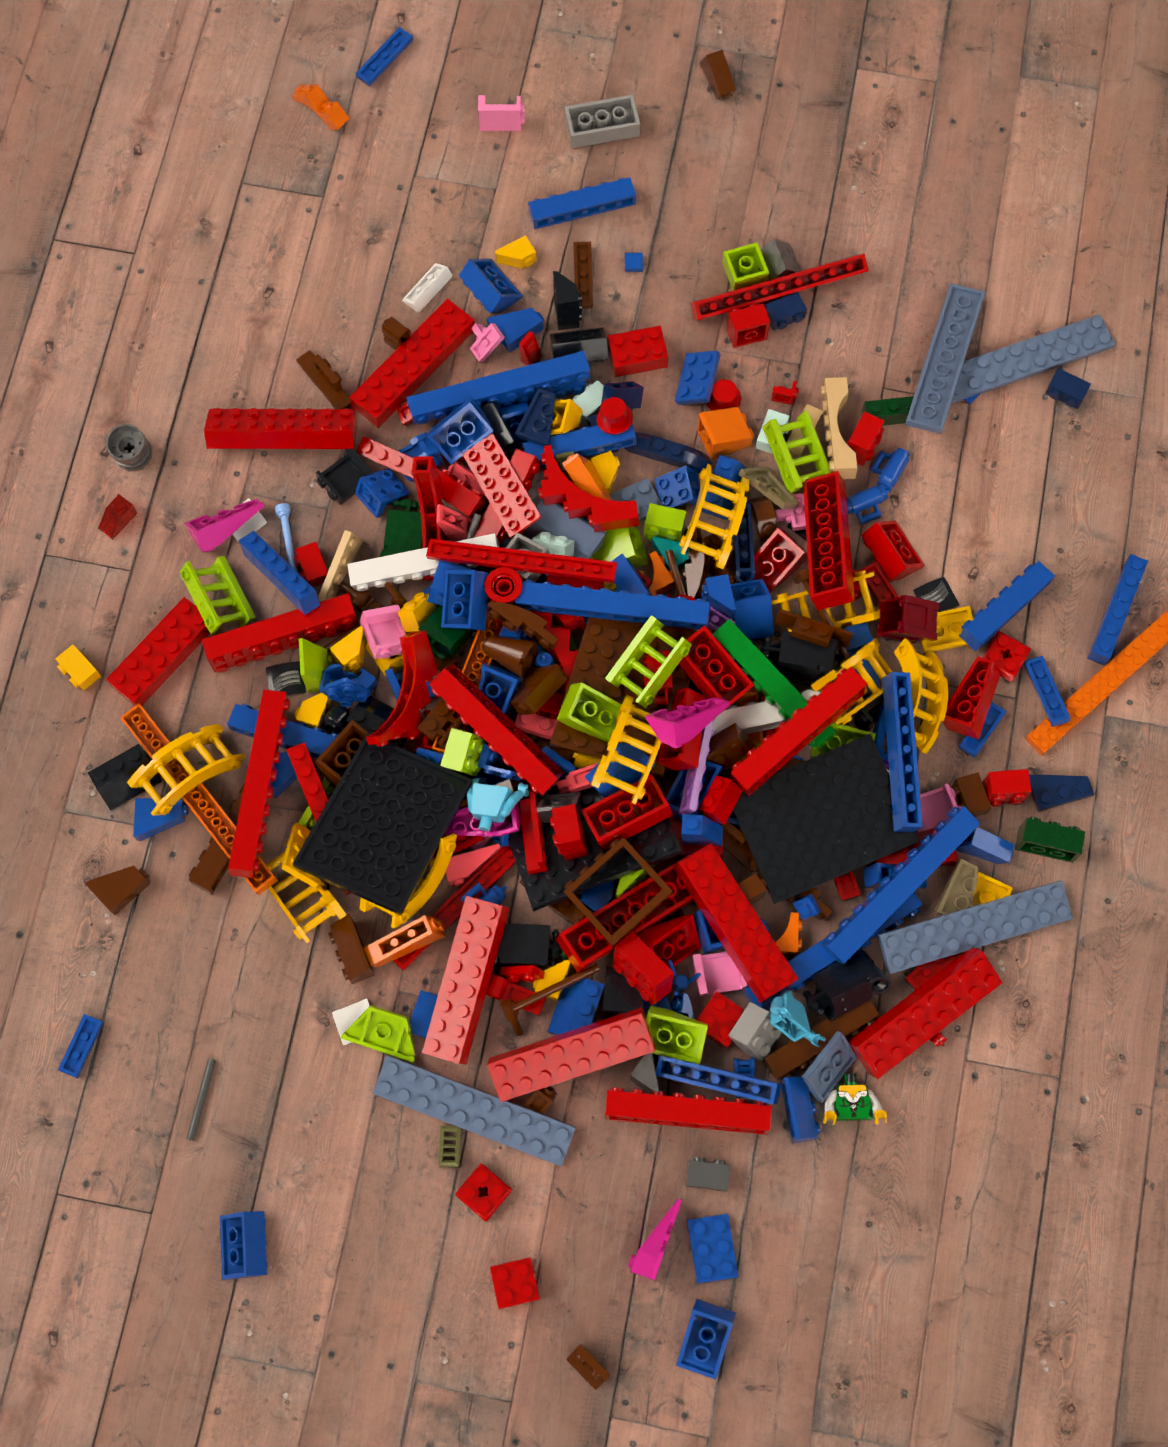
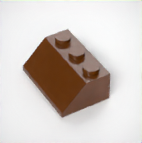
M351 720L315 761L326 780L334 787L338 785L368 733L354 720Z
M350 913L346 914L345 917L330 925L332 932L328 934L332 944L336 943L338 950L335 953L338 961H343L345 968L342 969L345 980H350L351 984L374 976V973L363 949L364 946L355 922Z

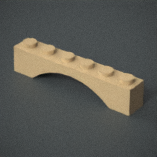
M847 377L825 378L824 385L820 388L821 397H824L822 411H826L824 426H827L828 429L826 430L825 438L826 442H829L827 456L831 457L829 472L839 471L842 479H855L857 473L856 453L843 440L837 424V417L847 403Z

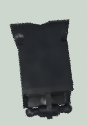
M783 631L782 639L779 643L771 645L772 638L768 636L765 638V644L760 649V652L770 660L786 679L814 683L833 669L837 672L836 661L840 655L841 642L838 639L831 638L826 648L793 637L789 631Z
M506 923L494 968L498 966L534 965L541 969V966L548 964V951L551 956L550 965L552 967L557 965V957L561 947L556 939L560 932L558 930L552 931L553 937L549 944V925Z
M858 950L845 963H836L814 974L816 992L814 995H811L810 991L805 990L803 996L806 998L809 1009L817 1011L819 1016L825 1014L831 1022L870 1000L873 995L887 992L891 987V981L881 969L875 966L874 961L866 951Z

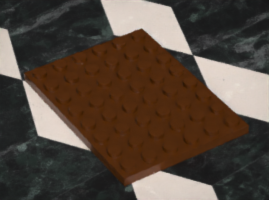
M589 617L562 705L570 686L582 682L620 704L623 703L626 695L634 698L632 704L651 714L661 709H667L669 712L671 711L676 690L689 688L691 679L678 664L672 672L673 688L672 693L668 694V706L658 704L655 707L653 701L647 708H644L636 702L639 696L626 686L621 684L617 688L605 679L641 630L644 623ZM662 627V631L678 642L682 637L687 640L697 632V630L688 628ZM655 637L650 644L656 651L670 650L671 653L674 649L658 637ZM646 652L643 653L641 658L638 660V662L642 665L643 658H646ZM633 668L627 675V678L644 690L645 676ZM631 714L632 718L649 725L646 720ZM557 720L550 746L600 760L603 755L607 756L609 752L606 750L608 747L607 741L573 729ZM625 725L623 731L626 732V735L654 746L655 736L631 725ZM659 748L654 760L655 766L650 770V774L663 777L666 767L657 763L660 752ZM643 751L648 757H650V753Z

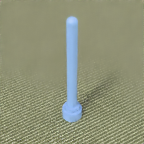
M282 503L275 506V512L278 518L281 519L288 564L297 572L288 521L289 514L291 513L290 506L287 503Z

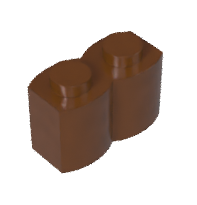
M393 317L386 319L382 324L384 342L395 350L410 336V330Z

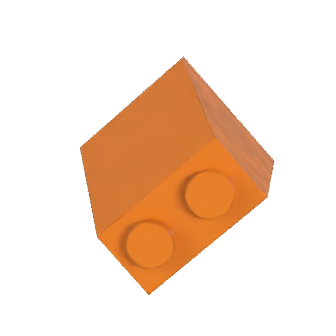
M739 407L698 414L697 431L711 461L719 458L720 455L725 456L752 445L753 431L747 427L746 416L743 412H740Z

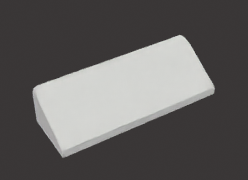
M435 263L402 301L416 312H421L452 278L448 267Z

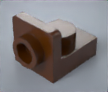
M551 1086L536 1090L523 1107L544 1114L554 1101L557 1093Z

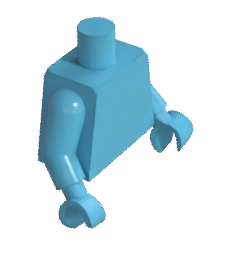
M481 778L472 779L473 783L468 790L467 801L471 814L477 820H480L479 829L490 831L492 822L502 823L516 803L523 796L528 797V785L519 783L518 791L513 793L509 787L478 783Z
M785 990L781 992V996L775 997L772 1000L770 1022L774 1027L794 1042L804 1037L811 1041V1044L820 1047L818 1040L825 1041V1037L820 1034L815 1035V1032L810 1029L805 1007L793 997L791 991Z

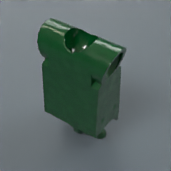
M408 498V500H394L392 502L393 506H401L406 511L388 509L384 548L379 557L422 549L421 512H412V509L420 508V504L416 500Z
M441 605L418 630H426L433 656H436L439 660H444L445 657L451 659L471 637L472 633L478 630L442 628L443 606Z

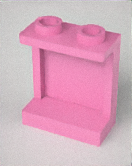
M478 95L480 131H521L522 124H525L524 103H521V96H517V104H486L485 95Z
M399 605L362 612L360 624L375 659L388 658L398 654L403 655L400 637L406 635L398 615Z
M948 783L944 784L941 788L920 794L923 827L916 830V833L934 828L938 822L944 821L948 817L947 813L952 808L960 807L959 805L957 806L955 801V791L949 787Z
M727 951L702 956L701 954L692 955L694 974L701 973V976L696 979L699 997L714 995L716 991L723 994L747 988L745 979Z

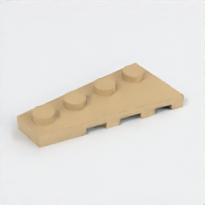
M345 530L319 593L318 600L320 602L336 597L339 589L338 585L344 580L348 572L347 564L353 562L364 541L352 532Z

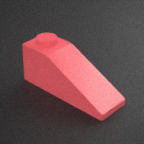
M441 504L437 505V524L447 538L454 542L465 540L472 519Z
M500 844L451 857L446 870L449 885H454V887L464 885L465 881H468L501 849Z

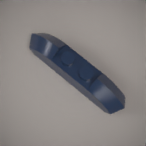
M635 432L637 445L625 447L630 453L679 468L686 465L697 473H701L703 468L706 469L708 464L712 465L710 457L695 448L646 433Z
M731 501V510H732V509L734 508V503H732V501ZM750 501L746 502L737 535L732 536L735 577L740 582L752 581L755 578Z

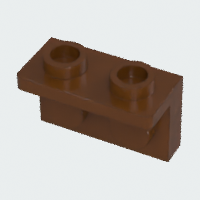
M581 1344L567 1358L572 1367L595 1390L610 1376L607 1370Z

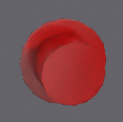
M727 379L719 380L713 385L710 402L706 403L707 407L711 411L740 407L741 393L734 382Z
M611 397L603 401L597 414L598 427L607 434L615 435L628 430L633 423L632 410L625 405L622 399L617 397Z
M501 567L491 571L484 583L485 592L492 601L507 604L514 602L521 594L523 588L522 578L519 573L508 567Z
M552 613L556 625L570 629V633L577 628L582 631L586 628V622L582 616Z

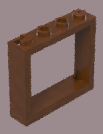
M624 837L621 840L617 838L609 846L611 849L606 854L604 852L600 853L594 859L596 863L591 867L587 865L579 873L581 876L576 881L574 879L570 880L564 886L566 890L563 891L612 947L673 893L669 886ZM624 847L662 890L611 936L573 892Z

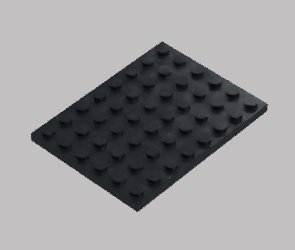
M367 733L292 864L293 867L401 916L439 847L441 838L444 837L468 793L473 780L389 742L380 747H377V744L368 745L366 737L370 734Z
M871 734L774 774L750 796L742 791L733 809V813L760 874L767 884V890L774 904L920 842L915 831L894 832L890 775Z
M557 785L551 787L544 794L559 793ZM594 787L578 791L582 794V810L604 799ZM540 793L537 794V796H538V798H539V800H540L541 797H542V795H541ZM582 812L581 818L583 820L589 855L566 861L563 854L559 855L557 846L555 847L553 835L555 831L552 829L551 824L543 823L548 871L534 874H528L522 823L519 831L509 834L508 841L533 911L567 899L568 897L563 892L566 890L564 886L572 879L576 881L581 876L579 874L581 870L587 865L591 867L596 863L594 859L602 853ZM669 818L626 839L649 866L682 854ZM623 847L578 887L573 894H580L643 868ZM609 848V849H607V850H605V851H603V852L606 854L611 848Z

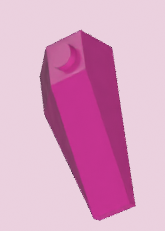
M255 499L234 506V510L222 509L215 516L208 517L206 514L184 524L197 548L202 552H210L261 510L264 504L260 500Z
M714 697L694 702V706L679 705L676 706L677 710L669 712L667 709L658 710L646 715V720L661 743L668 744L672 748H678L682 744L691 741L730 706V702Z
M518 802L502 823L492 822L490 831L479 829L480 820H477L471 814L468 807L459 809L445 835L503 836L517 832L521 825Z
M681 1199L674 1203L637 1251L636 1256L632 1254L628 1267H631V1273L652 1281L655 1280L682 1202Z

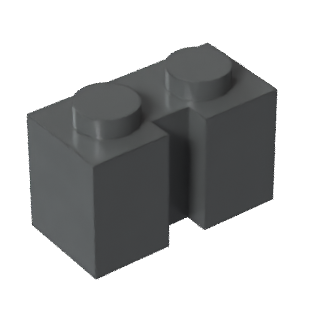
M693 1157V1160L688 1161L685 1187L726 1192L728 1190L730 1165H726L724 1160H713V1163L705 1162V1158Z

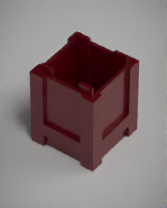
M901 595L900 598L879 599L878 609L880 610V618L877 626V637L899 642L907 638L911 644H914L916 641L937 640L938 602L910 595Z

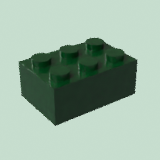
M1029 817L1025 819L1018 829L1015 850L1073 863L1082 854L1086 831H1082L1076 826L1064 827L1060 826L1061 824L1058 822L1050 821L1047 823L1042 822L1040 818Z

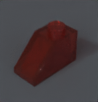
M118 494L106 507L98 529L113 540L137 514L133 504Z

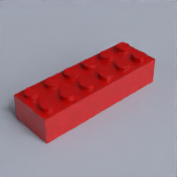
M183 597L106 679L109 685L132 705L135 706L138 703L143 705L202 643V639H205L210 634L197 606L186 597Z

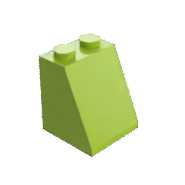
M635 527L604 531L606 536L602 547L592 557L595 560L611 562L623 553L634 568L649 564L640 531Z

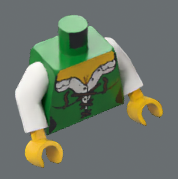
M844 1074L845 1085L837 1086L836 1090L831 1091L825 1101L824 1124H826L827 1119L832 1120L833 1125H835L836 1121L872 1120L874 1116L875 1124H879V1118L884 1119L885 1123H887V1113L882 1109L874 1093L867 1089L866 1085H857V1074Z

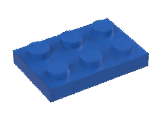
M717 350L686 353L675 402L678 405L710 402L721 355Z
M728 1214L687 1220L697 1284L738 1278Z

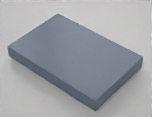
M839 1031L834 1034L802 1076L813 1096L820 1103L825 1101L857 1059L844 1034Z

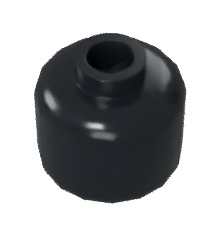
M342 706L330 707L323 718L324 728L329 733L340 734L348 725L346 720L350 715L349 710Z

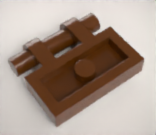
M443 699L437 703L417 727L419 732L432 741L439 736L441 739L437 744L442 748L447 744L451 728L461 730L464 726V722L459 717H454L457 712L450 710ZM450 723L452 726L447 731H444V727Z

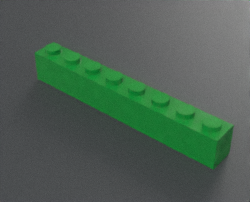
M730 619L712 633L755 685L753 686L754 689L758 692L761 691L765 695V700L771 706L775 705L779 709L778 714L784 720H791L793 718L792 714L798 708L803 709L808 705L806 703L807 700ZM829 725L808 746L818 751L835 736L836 731Z

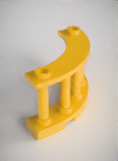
M708 464L706 469L703 468L700 473L701 486L696 507L686 536L683 535L681 537L679 546L681 547V553L684 555L687 548H691L714 557L716 567L724 569L733 547L731 546L732 536L737 535L748 498L744 494L745 491H749V479L742 477L740 482L737 481L735 483L712 474L711 465ZM709 481L733 489L735 494L709 484ZM707 491L731 500L734 503V508L730 511L704 501ZM702 508L727 517L730 520L728 529L724 530L698 520ZM695 527L721 536L724 540L721 549L715 550L691 541Z
M864 570L854 573L855 577H853V582H859L866 608L864 614L856 615L850 602L843 604L846 615H844L845 619L835 621V618H832L830 608L825 609L835 627L842 628L880 618V610H876L873 607L866 578L875 576L874 572L866 574ZM807 590L788 595V592L776 595L777 599L771 601L772 605L781 603L782 610L791 612L788 600L797 598L802 616L811 619L805 595H808Z
M877 638L841 663L840 666L842 668L835 672L833 669L811 684L814 692L818 690L822 692V687L826 683L838 678L837 674L842 669L850 667L856 669L867 683L873 694L865 700L861 697L857 701L858 705L848 712L845 711L835 720L837 725L839 723L843 725L853 719L851 715L883 693V685L878 688L862 665V659L864 658L865 661L867 660L881 681L883 677L892 672L879 653L880 649L878 647L880 642Z
M904 638L893 653L898 658L902 671L910 673L913 715L923 719L918 732H915L916 746L921 752L927 754L938 737L939 732L937 730L941 721L945 719L948 704L947 678L943 674V665L937 655L931 650H928L924 656L917 653L910 641ZM922 676L926 679L928 690L922 687ZM921 696L928 698L926 712L918 709Z
M626 695L615 722L616 727L613 729L606 750L609 752L607 756H602L592 778L591 785L599 788L601 783L611 784L633 794L632 803L636 804L638 799L641 800L646 791L643 787L660 748L661 741L650 725L632 718L631 714L646 720V715L650 713L636 708L632 704L634 698ZM625 725H631L655 736L654 746L626 735V732L623 731ZM618 742H625L650 753L646 766L618 754V751L615 750ZM610 761L613 763L616 761L643 773L638 786L635 787L610 776L609 772H606Z
M220 724L201 727L200 732L195 734L188 732L173 740L153 754V760L146 766L142 764L128 780L127 783L131 788L143 787L157 804L151 812L153 816L168 814L172 807L186 793L200 783L220 773L236 770L241 766L245 755L244 753L232 755L219 739V735L224 730ZM213 743L225 758L216 761L204 745ZM193 748H196L208 763V765L198 771L195 770L183 755V753ZM174 759H177L190 775L179 784L165 768V765ZM158 772L172 789L163 799L150 784V780Z
M451 834L441 838L436 859L432 858L429 863L432 868L426 879L421 878L418 884L420 888L412 895L401 916L363 898H360L359 909L367 912L377 907L392 916V928L406 923L425 905L440 884L456 848L457 835Z
M289 839L284 842L286 846L288 845ZM285 852L266 864L270 870L283 863ZM289 875L274 887L270 886L268 889L296 927L293 930L299 940L304 939L308 943L310 940L305 935L330 916L334 917L337 915L339 919H342L346 916V913L329 890H327L321 879L315 888L309 886L283 904L277 893L298 879L293 875ZM314 892L315 894L320 892L322 895L319 898L320 901L296 918H293L289 912L290 909ZM322 908H327L324 912L316 916L314 919L309 921L304 926H299L302 922L310 918L312 915L317 913Z

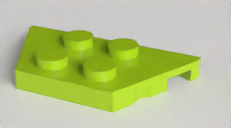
M370 1005L341 1035V1039L410 1062H414L416 1059L409 1017L374 1005Z

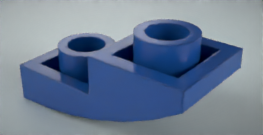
M682 993L674 996L672 1001L673 1011L694 1019L688 994Z

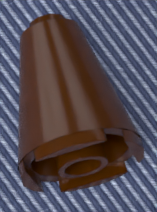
M491 635L489 638H485L482 644L486 655L521 678H525L530 668L533 667V655L537 656L538 644L528 640Z

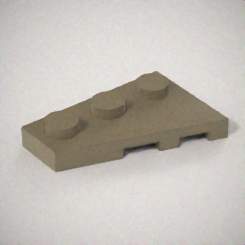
M769 467L740 470L739 476L749 479V484L781 509L797 507L799 503Z
M962 858L958 859L934 912L945 915L974 906L973 898L974 891H976L978 866Z

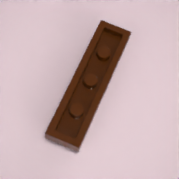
M573 242L574 282L577 285V291L582 294V309H593L591 242Z

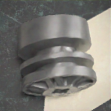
M122 424L112 429L107 436V450L122 469L137 471L149 463L152 457V448L138 427L131 424Z

